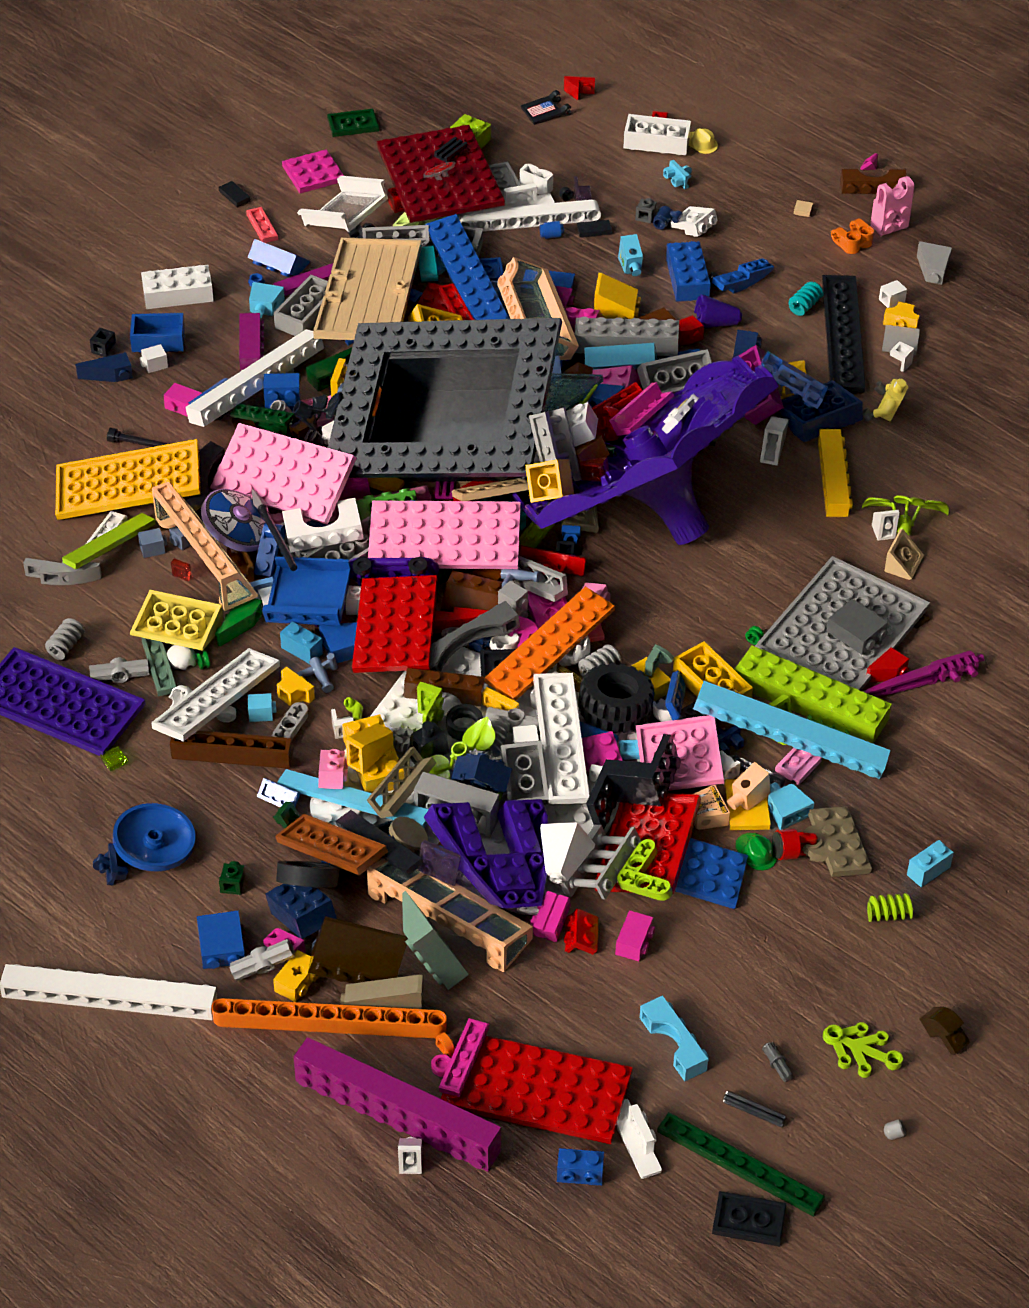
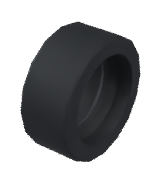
M471 704L456 705L447 712L446 730L453 739L462 741L464 733L469 728L456 726L453 723L455 720L465 717L477 722L483 718L482 712Z

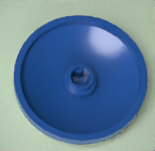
M146 803L134 806L120 815L113 829V845L118 855L133 867L146 871H166L178 867L190 857L195 845V829L189 818L179 810L164 804Z

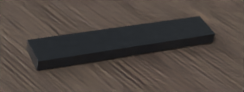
M352 810L335 821L337 826L386 845L388 852L382 858L406 875H410L424 864L421 857Z

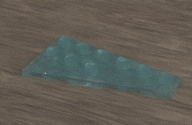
M552 373L544 412L564 407L566 411L571 409L590 392L595 384L599 385L603 382V375Z

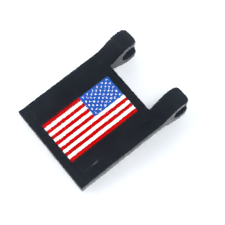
M558 90L553 91L549 96L521 105V109L534 125L561 115L569 116L572 114L571 110H568L571 109L569 104H565L559 109L554 103L561 101L560 96H558L561 94Z

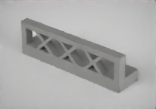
M519 556L520 570L531 572L528 568L529 566L533 571L540 572L539 582H534L533 580H512L513 583L553 602L568 595L565 574ZM541 572L545 573V575L547 576L548 580L545 579V577L543 576V574H542ZM555 578L560 579V585L558 584Z

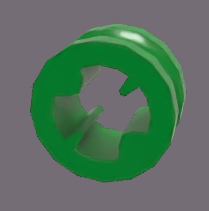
M752 626L745 634L746 640L756 645L763 637L764 632L759 627Z
M203 651L202 654L196 653L200 670L205 666L210 668L207 652Z

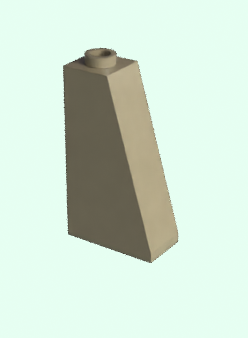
M423 975L346 984L345 993H341V1005L423 1009Z

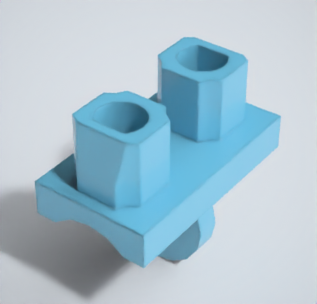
M671 160L669 167L664 168L663 176L666 179L672 177L671 182L675 188L682 186L684 189L689 188L687 181L691 178L692 169L687 165L680 166L675 160Z

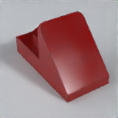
M564 76V91L576 100L579 98V93L594 94L595 78Z

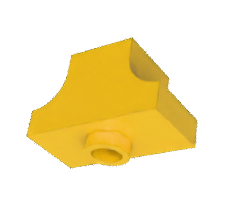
M898 301L895 307L886 308L883 325L917 329L919 315L914 313L915 305Z
M288 667L281 670L282 680L277 684L278 698L289 706L302 701L311 703L315 699L314 686L307 682L303 676H299Z

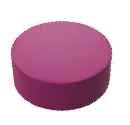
M445 1054L436 1055L431 1061L432 1072L436 1076L443 1077L451 1058Z

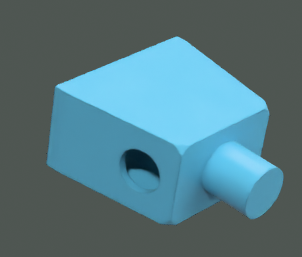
M637 234L621 236L618 254L624 273L632 274V276H639L641 274L643 254Z
M253 282L249 297L250 312L260 313V318L263 315L273 316L274 312L285 300L284 287Z
M777 782L770 785L771 793L768 795V809L780 830L809 817L808 813L810 809L814 808V802L794 784H789L782 788Z

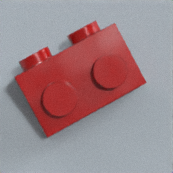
M577 908L566 917L565 952L570 953L574 948L592 955L597 952L598 916Z

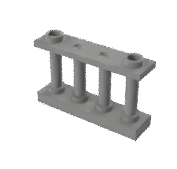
M566 408L530 415L529 419L539 462L569 459L571 475L574 481L582 480Z
M594 825L588 836L595 843V847L570 879L559 884L562 892L566 896L572 897L578 887L596 888L601 899H606L617 882L618 873L637 845L642 841L635 827H631L625 837L607 836L602 825ZM606 844L619 845L616 851L603 850ZM597 858L610 859L607 865L593 864ZM588 872L601 873L597 880L584 879Z

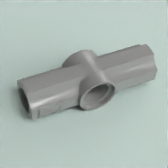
M118 657L114 658L110 663L89 666L90 678L98 681L112 680L115 683H124L130 677L149 675L148 659L127 661L125 658Z
M488 707L485 717L495 715L502 718L508 724L509 733L513 734V727L536 725L537 733L540 735L538 717L524 715L521 709L513 708L506 711Z
M288 939L270 947H258L251 951V955L231 962L230 970L236 981L256 973H267L273 970L275 965L294 958L295 950Z

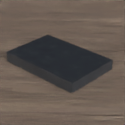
M719 1191L712 1234L780 1247L787 1203Z

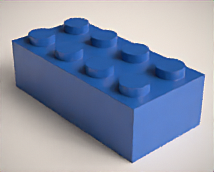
M700 241L667 243L666 261L676 302L697 300L699 296L701 297V294L709 296L710 280Z

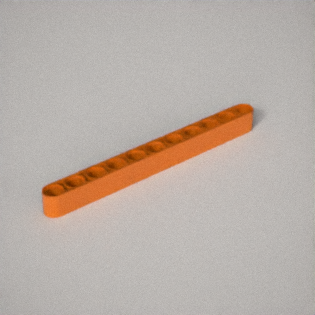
M225 998L217 999L212 1004L213 1022L220 1027L436 1038L437 1035L447 1032V1018L445 1013L440 1010Z

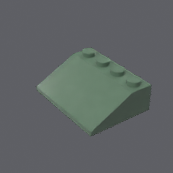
M404 891L402 893L403 932L408 938L405 942L412 952L417 950L415 955L421 963L426 961L423 965L430 974L435 972L432 976L439 985L444 984L449 990L469 974L410 895Z

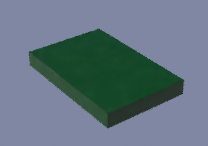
M373 108L327 114L332 137L379 132V125Z

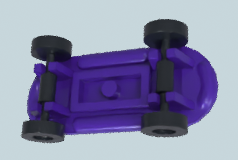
M359 557L349 561L352 570L351 578L358 583V586H361L363 578L438 576L439 574L438 563L426 557Z

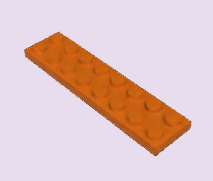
M585 586L484 678L485 683L500 694L516 701L534 685V674H546L615 610V605Z

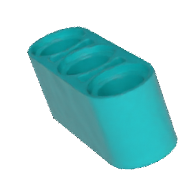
M424 246L421 248L418 260L421 283L438 281L434 246Z

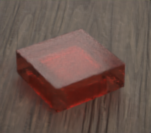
M175 558L171 561L172 576L189 581L192 577L190 564Z

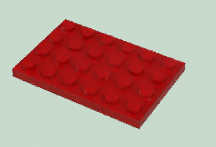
M437 575L362 579L352 662L353 673L407 671V668L430 670L438 584Z
M668 794L662 806L620 802L609 835L625 837L630 828L635 827L642 841L645 839L653 840L657 848V855L644 874L669 881L673 894L700 806V795ZM607 844L605 850L616 851L619 845ZM602 858L600 865H607L610 859ZM636 862L632 867H639L642 862ZM597 873L596 880L598 879L601 873ZM618 881L610 891L633 893L621 889ZM644 882L640 885V887H647L650 883Z

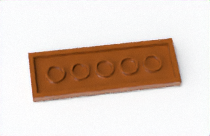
M306 814L300 816L275 836L280 844L357 875L365 872L367 868L380 860L388 852L384 844Z

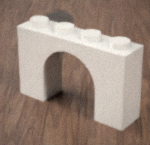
M355 498L338 501L339 517L334 523L325 527L307 525L303 521L300 508L282 511L290 553L364 539Z

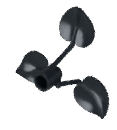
M342 392L333 395L329 402L327 395L312 397V406L300 400L296 402L293 413L302 417L301 421L317 432V439L314 440L313 444L324 447L325 439L321 438V434L307 419H311L314 415L317 422L322 412L326 413L327 419H331L336 414Z

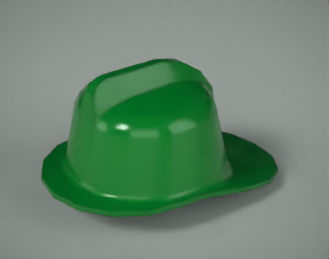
M746 833L736 840L735 848L738 853L748 855L746 863L751 868L764 871L774 866L776 857L773 852V845L768 838L756 833Z

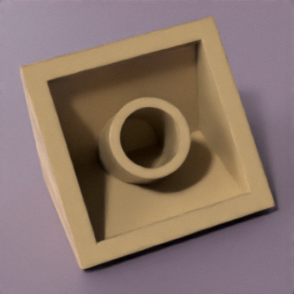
M903 529L899 530L887 553L884 572L910 580L913 578L924 554Z

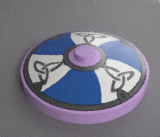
M218 489L211 492L201 507L202 520L210 534L220 543L231 549L242 552L258 550L262 529L266 522L253 505V499L242 492L232 489Z

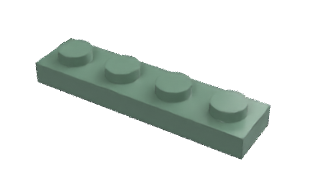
M141 637L158 697L171 694L176 684L163 642Z

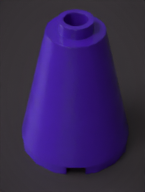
M702 294L696 301L694 313L697 314V319L704 325V328L734 326L742 320V312L737 307Z

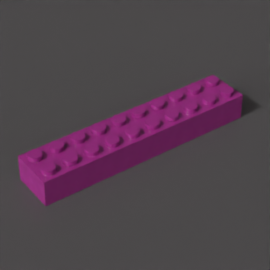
M307 1037L293 1056L295 1079L301 1086L316 1090L322 1096L333 1098L341 1105L352 1107L360 1114L369 1115L379 1123H386L398 1132H405L416 1139H422V1141L432 1145L436 1150H443L451 1154L455 1159H462L473 1167L488 1172L501 1152L500 1126Z

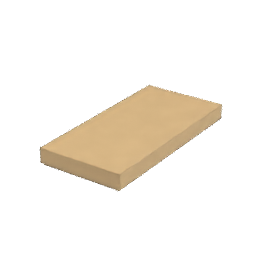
M515 478L453 489L452 497L460 501H470L529 490L528 481L523 478Z

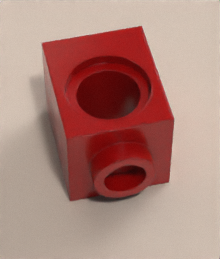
M395 187L388 189V203L394 213L404 211Z

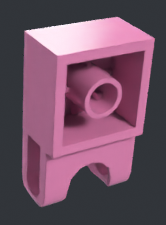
M908 176L900 178L897 186L893 189L886 183L878 186L877 196L873 203L871 226L880 236L909 227L914 183Z

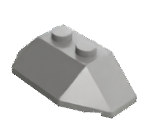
M429 225L362 228L363 238L421 240L422 247L429 243Z

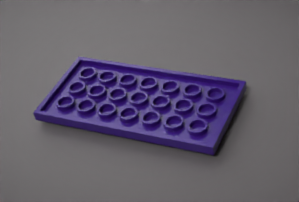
M15 647L0 663L1 716L101 757L107 754L146 705L145 699Z

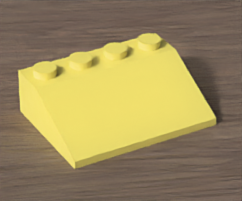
M149 590L130 631V635L203 651L215 637L217 628L221 626L224 620L222 605Z

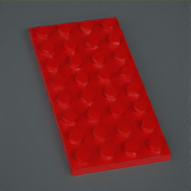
M486 1036L461 1096L457 1097L443 1093L441 1099L475 1115L611 1144L633 1073V1067Z

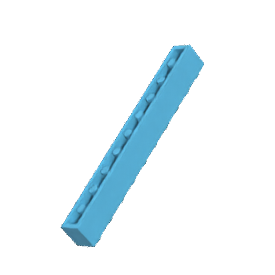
M703 681L693 708L702 714L710 715L720 721H726L739 728L750 730L758 735L771 738L776 742H782L795 749L806 751L814 756L822 757L832 763H838L851 770H856L880 779L885 770L890 753L889 749L707 681Z

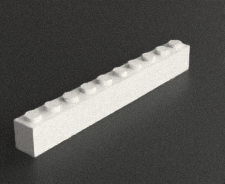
M306 329L186 406L189 423L205 427L263 389L264 374L287 373L324 349L322 339H314L313 331Z
M6 964L0 981V991L3 998L213 1020L212 1004L217 1000L216 987L209 985L111 976L82 971L74 972L38 966L28 967L19 964Z

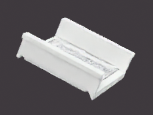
M340 176L337 178L341 192L320 210L300 209L297 213L301 215L305 226L310 224L342 228L350 232L388 200L384 187L385 180Z

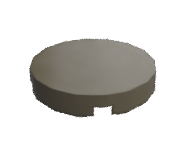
M397 817L389 826L391 837L394 836L397 842L412 852L423 850L428 842V835L425 829L411 818Z

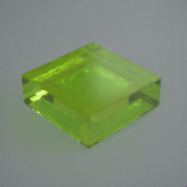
M118 746L106 751L103 755L100 754L101 760L109 771L128 763L127 758Z

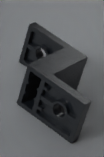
M663 734L651 763L605 760L586 802L593 825H602L603 829H605L606 825L610 822L611 813L616 808L617 802L662 806L664 799L668 796L670 784L674 782L676 770L680 768L681 764L680 757H678L676 751V744L673 742L671 734Z

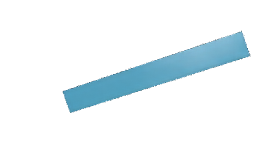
M288 769L284 771L277 783L300 794L377 815L367 801L372 793L344 785L343 789L318 788L319 778ZM378 795L375 801L380 807L383 804V796ZM404 803L394 816L386 818L394 820L397 817H408L418 822L424 828L427 824L424 816L429 809Z

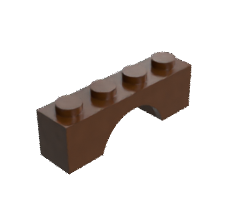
M842 169L840 179L842 194H877L878 186L884 183L893 189L897 186L900 178L907 176L906 169H890L887 174L880 177L866 176L858 169Z
M407 668L404 680V698L417 699V686L421 681L442 688V692L454 695L462 704L482 706L483 676Z

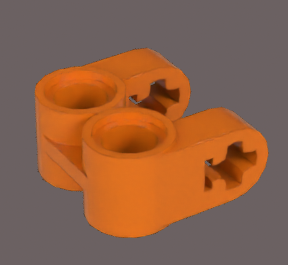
M860 218L850 222L851 231L849 232L841 227L831 231L832 240L848 254L858 253L860 247L869 248L872 246L874 229Z

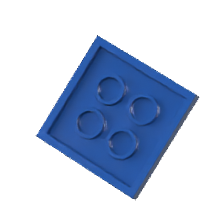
M690 838L675 892L735 909L748 855Z

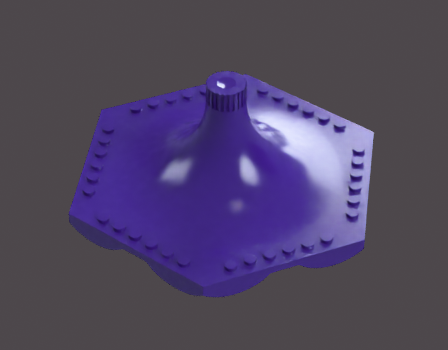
M739 356L732 358V361L725 360L709 363L693 373L686 382L684 389L673 393L674 397L642 426L628 435H622L616 441L605 442L606 446L616 447L614 451L618 452L615 458L608 457L601 463L603 464L604 471L599 475L582 477V480L575 481L580 490L578 493L562 496L551 501L534 503L530 501L529 490L510 493V496L514 502H520L521 511L543 529L565 518H572L583 510L588 511L599 503L604 504L615 496L628 495L643 502L658 514L668 527L677 545L689 543L709 529V525L696 502L693 492V458L700 450L709 446L712 440L720 437L723 431L731 428L733 423L742 419L748 411L757 407L760 401L779 386L765 367L759 365L755 367V371H752L748 364ZM694 393L699 399L690 407L691 409L679 423L666 434L662 430L665 425L663 421L675 407L678 408Z

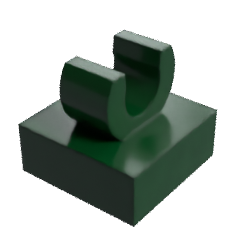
M285 801L273 816V819L285 829L297 820L300 814L291 801Z

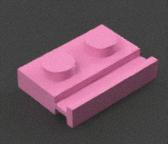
M793 748L776 765L775 772L790 781L794 780L797 782V785H800L820 764L822 757Z

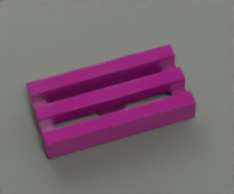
M436 481L435 499H453L452 490L454 489L455 481ZM440 484H443L442 495H439ZM447 484H450V495H446Z

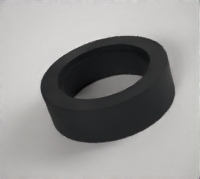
M279 861L277 863L276 881L283 884L305 887H337L339 885L340 867L309 861Z

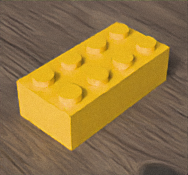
M705 641L674 657L673 672L680 671L686 687L696 696L699 694L703 681H707L752 698L753 687Z
M381 715L342 724L345 745L348 736L376 723L385 727ZM394 746L364 774L356 771L364 791L373 793L399 762ZM403 769L399 770L400 780L404 779ZM389 782L388 791L394 790V783Z

